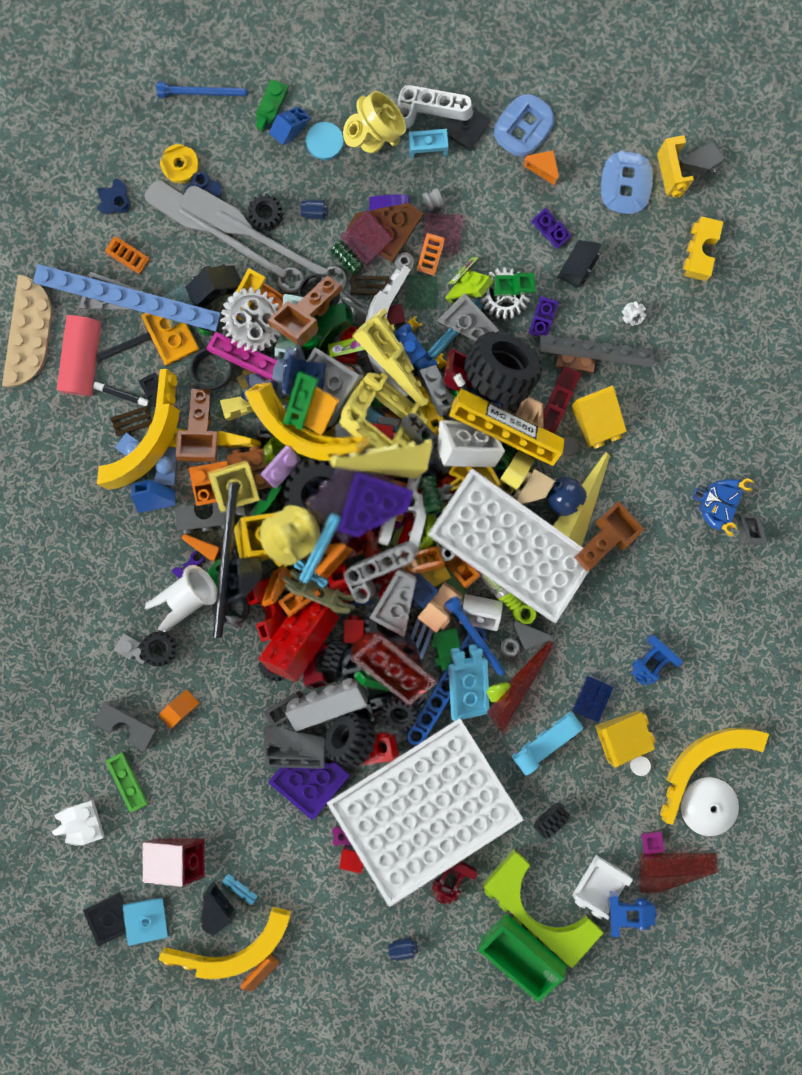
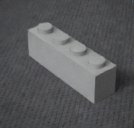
M349 678L340 684L329 685L324 690L313 691L305 697L292 699L287 704L285 714L294 730L299 731L367 706L368 695L363 685L356 678Z

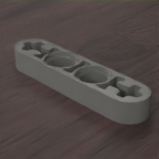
M410 413L404 416L401 420L403 429L418 445H422L425 442L421 437L423 432L427 440L432 442L430 459L443 473L449 474L453 466H444L440 455L434 452V446L438 448L439 438L417 414Z

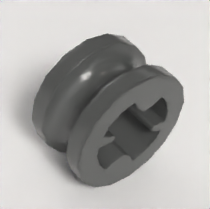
M225 616L227 622L224 623L225 626L242 627L240 621L243 618Z

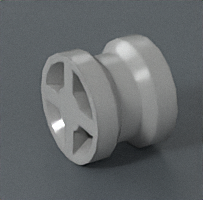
M437 188L433 189L431 193L422 194L429 212L433 211L435 207L444 206L441 194Z

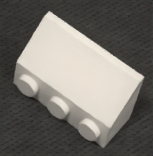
M441 420L439 423L438 452L444 466L495 467L505 452L500 440L461 421Z

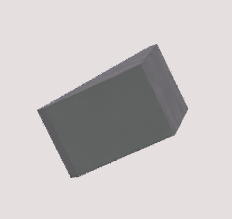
M740 515L739 544H766L767 539L759 516Z
M513 622L524 650L551 640V635L520 622Z

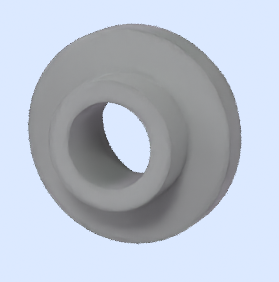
M402 252L396 256L395 265L398 270L404 265L411 269L414 265V259L409 253ZM407 259L408 263L402 264L401 260Z
M506 638L501 643V651L507 657H514L520 651V644L514 638ZM508 644H513L514 649L512 651L507 650Z

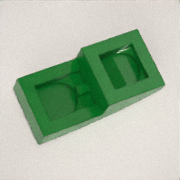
M515 273L514 275H495L493 277L494 296L524 295L536 292L534 273Z
M281 486L277 488L272 487L267 501L258 500L252 516L266 514L278 499L283 488Z

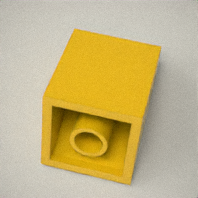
M613 385L577 399L571 406L588 448L592 446L594 449L605 445L604 442L610 439L612 442L623 438L622 434L627 432Z
M276 513L240 518L234 527L239 558H261V562L271 558L261 544L260 530L263 521L268 517L271 518Z
M638 710L595 725L606 759L613 767H618L655 750L653 744L656 741L653 733L649 732L647 728L649 721L646 714Z

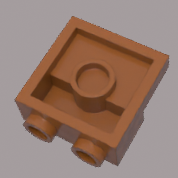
M261 446L250 447V451L243 453L240 449L230 451L231 455H226L228 466L242 461L248 462L257 491L272 488L261 475L269 465L267 452L265 449H261Z

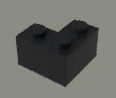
M234 265L205 266L197 276L191 278V282L185 288L193 306L202 307L210 305L219 296L235 293L241 283V279Z

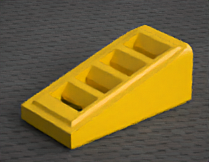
M218 431V445L231 449L261 446V442L258 440Z

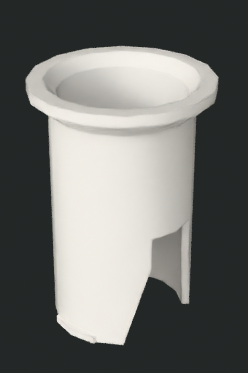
M189 565L184 570L183 577L152 600L146 602L145 609L155 607L167 601L173 611L166 616L158 630L168 632L173 626L204 604H214L217 600V587L206 571L196 565Z

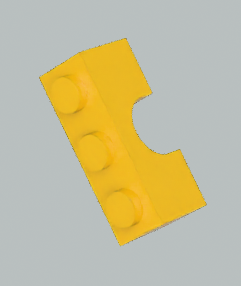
M701 216L697 222H694L691 229V234H694L693 240L689 241L687 252H690L689 258H686L683 264V270H686L684 276L704 281L711 277L715 258L705 255L702 245H715L719 241L723 221Z

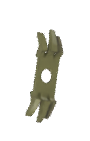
M292 569L290 574L297 582L286 576L283 579L286 582L285 586L294 595H300L331 608L333 612L349 613L350 610L355 609L354 605L342 602L353 601V595H346L339 590L334 591L327 587L322 588L311 580L309 583H305L300 580V575L294 569ZM314 590H322L325 596L322 598L315 596Z

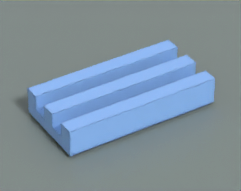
M418 618L416 620L412 635L410 637L412 641L415 637L416 631L421 621ZM425 623L416 642L418 648L427 627ZM431 628L429 629L421 653H419L420 658L422 659L425 654L431 635L433 633V630Z

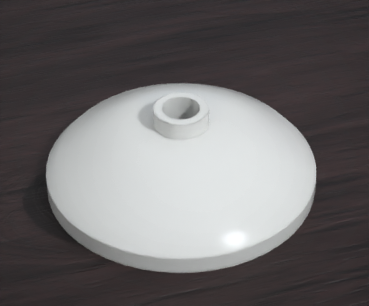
M705 777L694 781L686 788L681 799V814L685 823L693 831L701 835L716 836L726 832L732 827L738 816L739 803L734 790L726 782L717 778ZM712 806H716V810L714 812L710 811Z

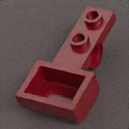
M451 348L447 355L444 383L449 388L459 392L460 388L454 377L460 374L468 388L471 389L472 382H469L465 373L467 355Z

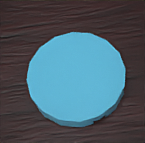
M321 122L312 126L308 131L306 143L312 156L326 161L339 155L344 140L342 132L336 125L329 122Z

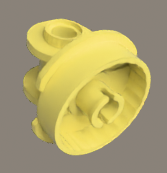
M373 91L367 97L361 96L357 101L358 113L350 116L344 126L343 137L346 144L354 148L361 146L368 153L379 151L385 141L390 142L392 146H396L400 141V136L406 131V123L399 108L387 95L380 91Z
M291 505L277 512L271 518H266L260 530V540L265 552L276 562L285 565H293L306 557L310 552L312 553L320 537V529L315 518L305 509Z

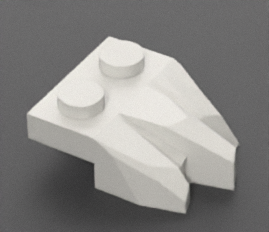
M94 800L67 807L54 815L56 820H60L62 824L55 828L52 833L55 836L66 834L65 843L75 846L84 845L105 837Z

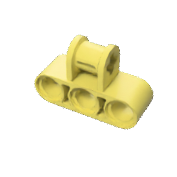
M518 450L500 479L502 484L500 489L511 495L515 489L519 488L535 460Z

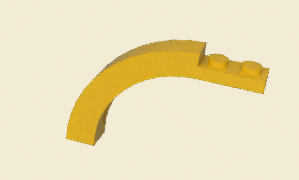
M160 369L156 409L147 434L140 444L127 456L114 463L99 466L97 485L108 490L126 486L145 475L167 450L175 434L180 410L174 407L177 376L168 369Z
M271 383L256 384L245 391L250 405L264 426L279 441L304 456L331 461L330 459L336 455L353 452L360 454L370 444L368 436L326 437L316 434L305 427L301 431L296 429L294 425L284 424L286 409L279 401Z
M728 728L704 735L689 745L674 762L666 779L673 783V785L669 786L666 797H668L667 803L662 806L660 811L662 820L673 825L687 782L695 769L704 760L720 751L733 748H747L763 752L769 734L755 729Z
M273 907L268 923L260 936L248 947L232 955L207 957L164 947L160 952L159 961H164V964L170 966L175 964L181 965L187 970L197 969L195 977L204 979H220L241 974L258 965L274 950L286 930L292 911Z

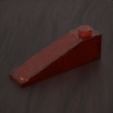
M639 853L640 893H660L717 873V853H653L647 855Z

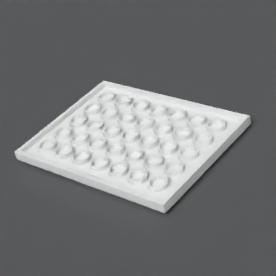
M460 718L327 802L389 907L523 821V818Z

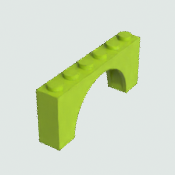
M513 849L483 882L484 892L491 899L495 897L499 901L498 905L505 912L509 910L514 915L513 919L521 926L524 924L532 936L536 939L538 937L546 948L553 951L560 960L573 968L600 938L603 931L587 915L578 922L565 927L545 926L530 917L522 906L520 897L521 882L530 864Z

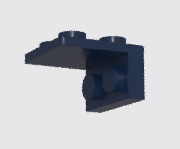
M289 354L288 360L285 363L286 372L282 382V393L291 397L298 372H304L319 378L317 387L323 390L327 364L307 362L295 355Z
M420 573L412 574L416 577L411 606L414 609L420 608L422 610L439 591Z

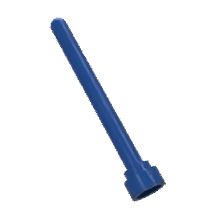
M157 82L156 86L158 98H166L170 94L247 96L248 94L245 88L169 86L165 82Z
M457 596L449 599L444 604L447 610L456 614L478 647L482 648L483 654L497 674L503 676L505 670L462 611L460 599Z

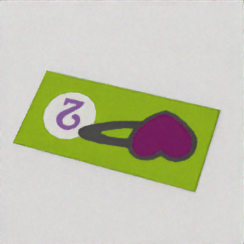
M472 257L448 284H455L478 258Z
M355 338L328 344L330 357L365 350Z

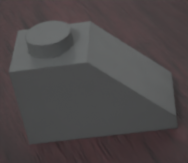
M712 140L682 159L679 166L681 171L706 175L709 172L714 174L721 169V164L725 158Z

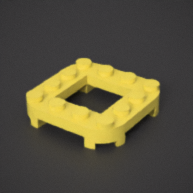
M383 372L380 375L368 373L358 383L342 410L340 424L354 437L368 436L370 444L367 447L369 449L394 445L397 447H408L409 443H415V441L403 429L402 424H400L393 439L390 440L364 419L367 414L366 411L375 397L401 419L410 413H415L427 424L428 419L424 417L421 407L416 402L413 404L386 382L388 375Z

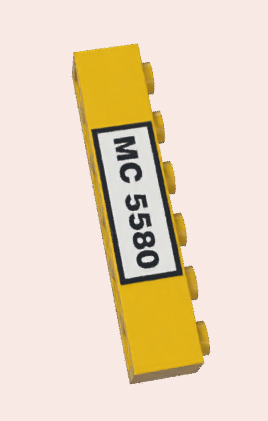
M462 388L452 403L450 417L553 466L563 453L564 438Z

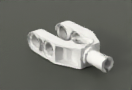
M421 475L416 479L409 478L406 489L414 491L411 498L412 506L405 512L413 513L414 522L408 536H410L409 542L415 543L417 547H419L426 520L423 497L417 492ZM396 516L381 524L377 543L386 546L389 544Z

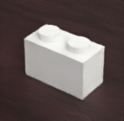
M465 594L461 609L474 627L497 631L501 620L503 602Z

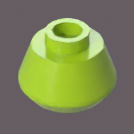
M504 682L489 686L487 695L490 701L495 702L496 705L506 703L507 698H510L511 685Z

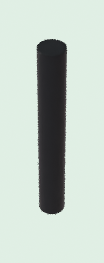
M147 332L97 353V358L101 361L151 340L152 337Z

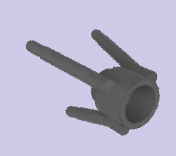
M343 290L342 293L357 304L355 305L344 298L341 299L342 302L357 310L355 317L358 319H353V323L359 326L363 325L366 321L369 307Z

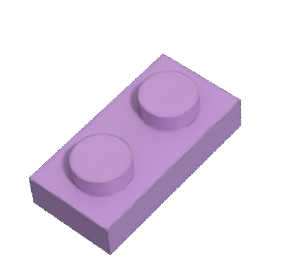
M285 446L261 475L273 488H277L298 465L301 458L290 446Z

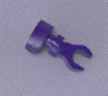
M194 551L190 555L187 564L184 563L182 565V569L175 567L172 572L180 579L183 577L184 570L189 565H200L204 561V556L199 561H194V556L198 553V551Z

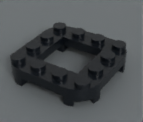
M394 637L362 644L344 652L342 673L345 680L349 678L354 679L356 671H363L362 666L400 658L407 687L402 696L405 693L408 694V698L413 696V701L417 700L418 702L417 706H420L428 697L419 650L410 637ZM363 686L368 695L367 706L352 712L366 718L367 721H374V716L382 715L387 699L392 694L397 696L401 692L390 691L369 696L367 687ZM395 708L394 710H395V712H396V711H400V710H404V709H402V708Z

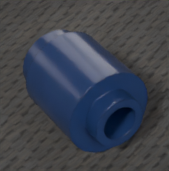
M306 199V201H301V217L324 220V216H328V204H325L324 200Z
M412 938L395 940L393 943L388 944L391 960L412 959L418 953L417 943L412 941Z

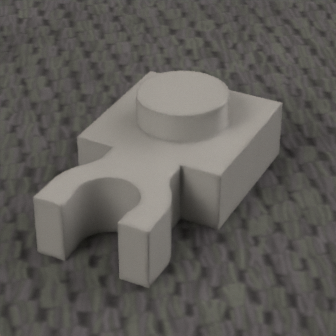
M123 633L114 651L130 660L135 656L139 663H145V660L141 659V650L139 648L141 643Z

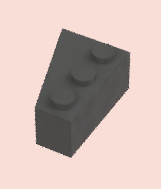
M265 725L263 749L266 767H325L326 746L324 737Z

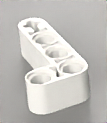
M411 85L401 89L396 105L402 115L408 114V116L404 117L406 128L413 125L417 112L458 120H468L473 115L471 100L466 95Z

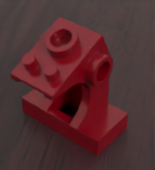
M323 642L303 673L304 686L311 690L330 685L328 676L318 672L316 668L318 657L326 653V650L329 648L325 642Z
M462 861L456 863L444 871L439 880L437 878L434 880L431 887L433 890L432 896L436 897V901L443 905H450L456 902L461 892L458 888L463 878L467 876L475 880L478 874L477 869ZM448 873L457 877L453 887L444 883Z

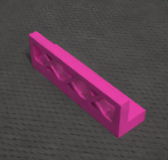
M215 332L207 346V351L276 383L272 376L277 360L258 351L252 352L251 348L245 351L244 345L237 348V341L231 343L232 339Z

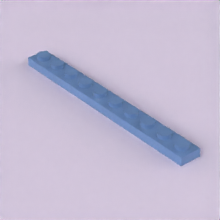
M37 264L33 281L35 284L218 332L222 313L39 264Z

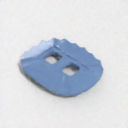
M527 94L517 97L504 110L495 125L494 136L497 139L498 145L502 146L513 156L525 157L533 154L546 140L554 126L553 111L546 102L534 95ZM527 112H530L537 118L533 125H529L523 120ZM516 127H520L526 132L521 140L512 135V131Z
M620 151L612 154L606 160L601 181V196L604 204L610 210L633 214L641 211L648 204L653 186V167L648 158L643 157L641 153ZM624 167L634 169L633 178L622 176ZM620 187H631V196L620 195Z

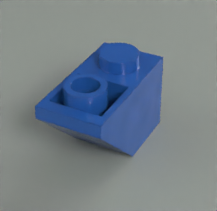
M298 106L277 114L269 134L282 145L292 142L311 120V117L306 114L304 109Z
M152 480L131 484V497L138 513L176 505L175 490Z

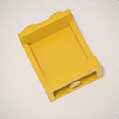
M685 135L665 139L657 153L666 196H673V198L683 196L694 181L693 176L682 177L678 161V155L686 144Z

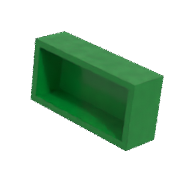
M507 913L481 937L478 951L538 1003L564 980L566 964Z

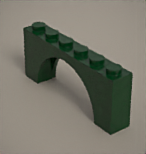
M344 302L329 306L324 315L318 316L316 314L313 317L317 320L318 325L316 333L318 343L315 348L326 354L328 344H331L340 332L354 326L350 306ZM313 349L307 350V359L309 358ZM342 412L340 413L339 417L337 418L333 426L337 425L340 422V419L342 418Z

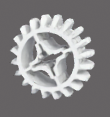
M497 268L495 274L490 272L488 276L493 280L495 275H514V269L512 268L508 273L507 269L503 268L501 273ZM489 287L482 296L483 298L480 299V302L482 304L486 303L483 308L484 310L491 308L489 315L496 312V318L498 319L500 314H503V319L505 320L507 314H509L512 319L514 318V312L520 315V309H526L525 304L529 303L530 299L528 296L530 294L520 295V299L516 298V295L503 296L502 298L497 296L494 303L490 297ZM504 302H508V303H510V304H512V303L514 304V305L509 306V307H502V306H500V305H501L502 303H504Z

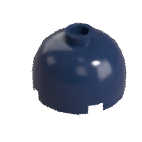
M571 477L557 479L547 494L549 506L560 516H568L578 511L576 508L580 504L583 506L587 498V492L581 483Z

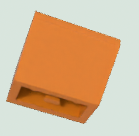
M227 460L189 468L196 506L217 502L208 472L228 466Z

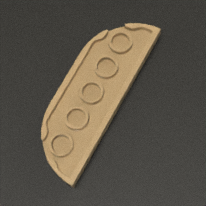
M18 275L2 382L3 387H17L27 383L41 371L47 356L52 322L51 301L39 284L33 283V279L23 275Z

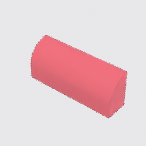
M66 316L57 391L65 394L92 397L97 360L96 354L98 353L102 322L82 316Z

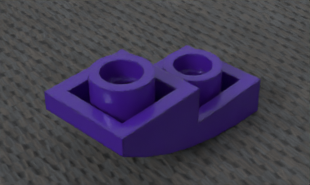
M395 194L369 197V211L410 203V196Z
M544 208L530 221L556 249L572 236L560 221H556L547 208Z
M540 296L528 334L537 337L548 335L559 303L558 301Z

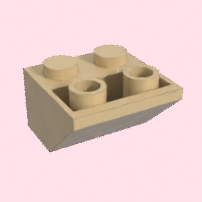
M534 469L531 473H527L521 483L523 487L521 489L518 488L512 498L523 506L539 502L547 496L555 481Z

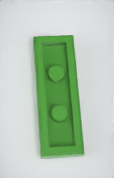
M119 753L105 760L129 812L132 813L148 805L149 803L125 753Z

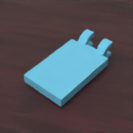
M477 644L469 645L471 657L466 659L464 652H460L459 648L451 649L454 664L448 666L451 719L454 722L459 718L464 720L490 713L489 697L487 695L489 688L488 662L486 658H482V648H478Z

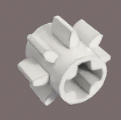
M637 301L628 303L622 311L624 314L623 320L626 324L630 323L632 326L642 323L647 316L644 312L646 308L643 304H638Z

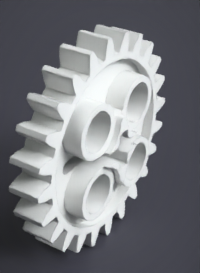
M243 288L240 290V293L236 291L233 293L234 297L230 296L228 298L230 303L226 302L223 305L226 310L221 311L226 316L221 319V322L226 323L222 329H228L229 331L226 337L232 336L231 343L237 341V348L244 345L245 351L249 350L250 347L252 352L257 351V348L262 351L264 346L269 348L271 343L277 341L275 337H279L281 334L272 328L269 322L265 324L262 316L269 319L276 312L275 308L279 304H272L273 297L267 299V292L260 295V289H257L255 292L253 288H249L247 291ZM248 302L254 305V310L249 308ZM236 315L241 317L242 324L236 321ZM251 329L256 332V338L251 336Z

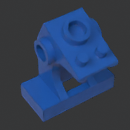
M649 635L645 640L652 648L642 659L638 658L632 664L633 669L630 672L635 677V680L644 686L649 683L654 684L660 677L658 672L668 662L675 667H679L683 662L654 635ZM650 657H653L658 662L652 671L645 666Z
M609 891L612 937H620L619 927H637L640 930H647L649 926L655 925V918L657 917L656 908L647 899L639 898L636 899V903H622L618 901L617 891ZM627 911H639V918L627 919Z

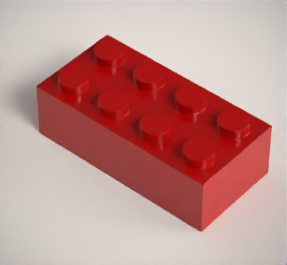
M315 601L310 602L291 617H286L258 660L269 671L298 682L339 617L331 608Z

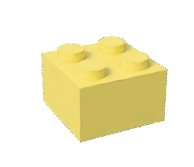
M242 461L208 472L221 512L226 511L229 482L239 483L236 507L259 500L248 462Z

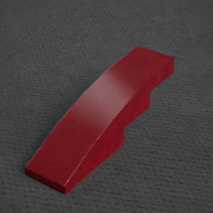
M565 365L563 366L543 411V429L554 434L556 433L582 374L581 372Z

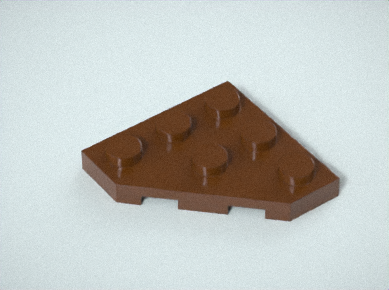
M410 203L359 212L355 214L347 230L392 263L425 214Z

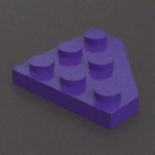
M356 472L337 531L356 537L364 534L368 530L407 511L414 491Z
M325 762L324 768L280 767L268 783L313 820L350 774L337 762Z

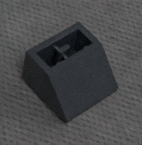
M578 240L561 269L558 278L575 288L579 284L583 285L601 255L599 249L602 245L595 242Z

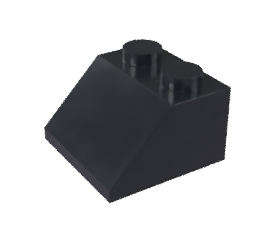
M237 558L230 562L226 604L245 598L260 581L263 574L261 558Z
M214 881L210 883L204 892L200 919L203 931L206 934H210L213 938L232 923L237 913Z

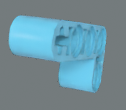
M571 711L552 724V728L548 731L544 730L536 736L537 739L532 743L530 741L524 745L520 752L512 755V758L523 773L529 775L539 767L540 761L578 734L584 727Z

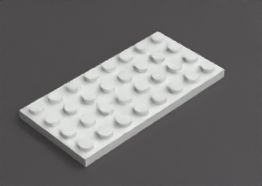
M473 469L469 471L428 534L433 540L553 623L557 622L588 573L574 558L583 549L580 545Z

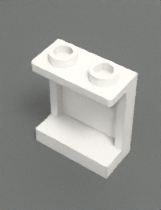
M596 855L572 895L578 906L583 909L588 907L597 918L602 919L604 917L609 920V891H617L619 897L625 885L629 886L633 879L622 870Z

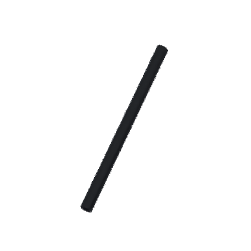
M229 482L213 629V637L215 638L223 637L239 486L237 482Z

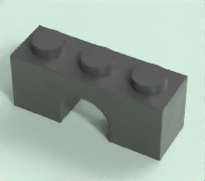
M217 502L213 503L212 516L204 520L198 516L197 507L194 505L174 508L177 531H183V535L194 534V530L202 529V532L214 531V527H221V530H224L226 511L221 512Z
M114 700L105 702L93 724L110 733L115 730L120 722L126 723L131 729V735L127 742L143 751L147 750L159 729L155 726L156 723L147 718L144 721L133 710L129 709L126 711L122 709V705Z

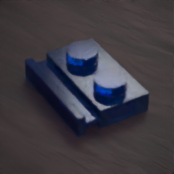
M586 676L572 711L599 723L614 687Z

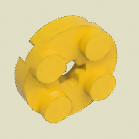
M175 144L164 151L160 166L167 179L173 183L183 184L191 181L192 177L198 172L199 160L193 149L182 144ZM178 160L185 162L183 167H175Z

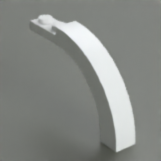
M404 265L400 270H395L391 276L392 283L390 285L387 284L383 291L380 290L374 296L368 309L366 321L383 308L388 313L395 295L411 269ZM368 353L376 374L380 375L383 372L388 375L386 382L403 396H408V393Z

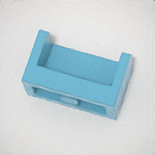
M447 129L409 132L410 159H414V153L443 151L444 156H447Z

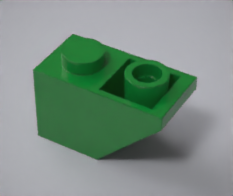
M456 628L434 632V637L430 638L432 648H436L438 656H435L437 668L441 667L442 671H446L448 665L453 660L451 649L460 648Z

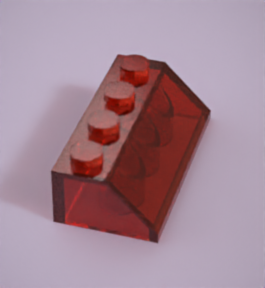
M379 632L366 633L352 645L351 659L407 705L412 704L437 683L434 677Z

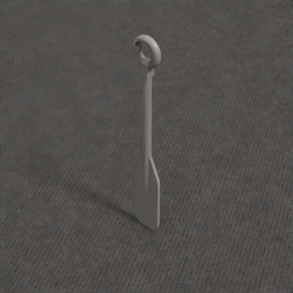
M154 181L145 192V199L150 205L182 226L214 234L271 271L278 277V284L283 291L294 293L299 290L304 277L298 269L286 268L283 270L223 231L187 212L181 205L183 194L162 181ZM289 271H292V274L296 277L300 276L301 281H297L295 284V288H290V286L281 282V279L284 280Z
M197 186L189 187L183 195L181 205L187 212L225 233L251 236L316 274L329 275L330 270H335V273L343 275L344 279L340 280V284H342V289L345 287L347 275L343 269L337 266H330L325 269L259 233L250 226L238 209Z

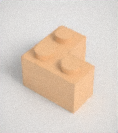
M446 581L418 616L419 620L435 632L439 628L443 630L451 619V611H448L444 604L454 596H457L463 603L461 600L463 594Z

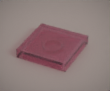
M368 210L340 237L365 265H368L394 239Z
M425 212L422 249L426 234L429 233L445 238L441 252L459 254L463 215ZM429 240L428 244L435 245L438 247L440 244L432 240ZM431 248L426 249V251H438Z

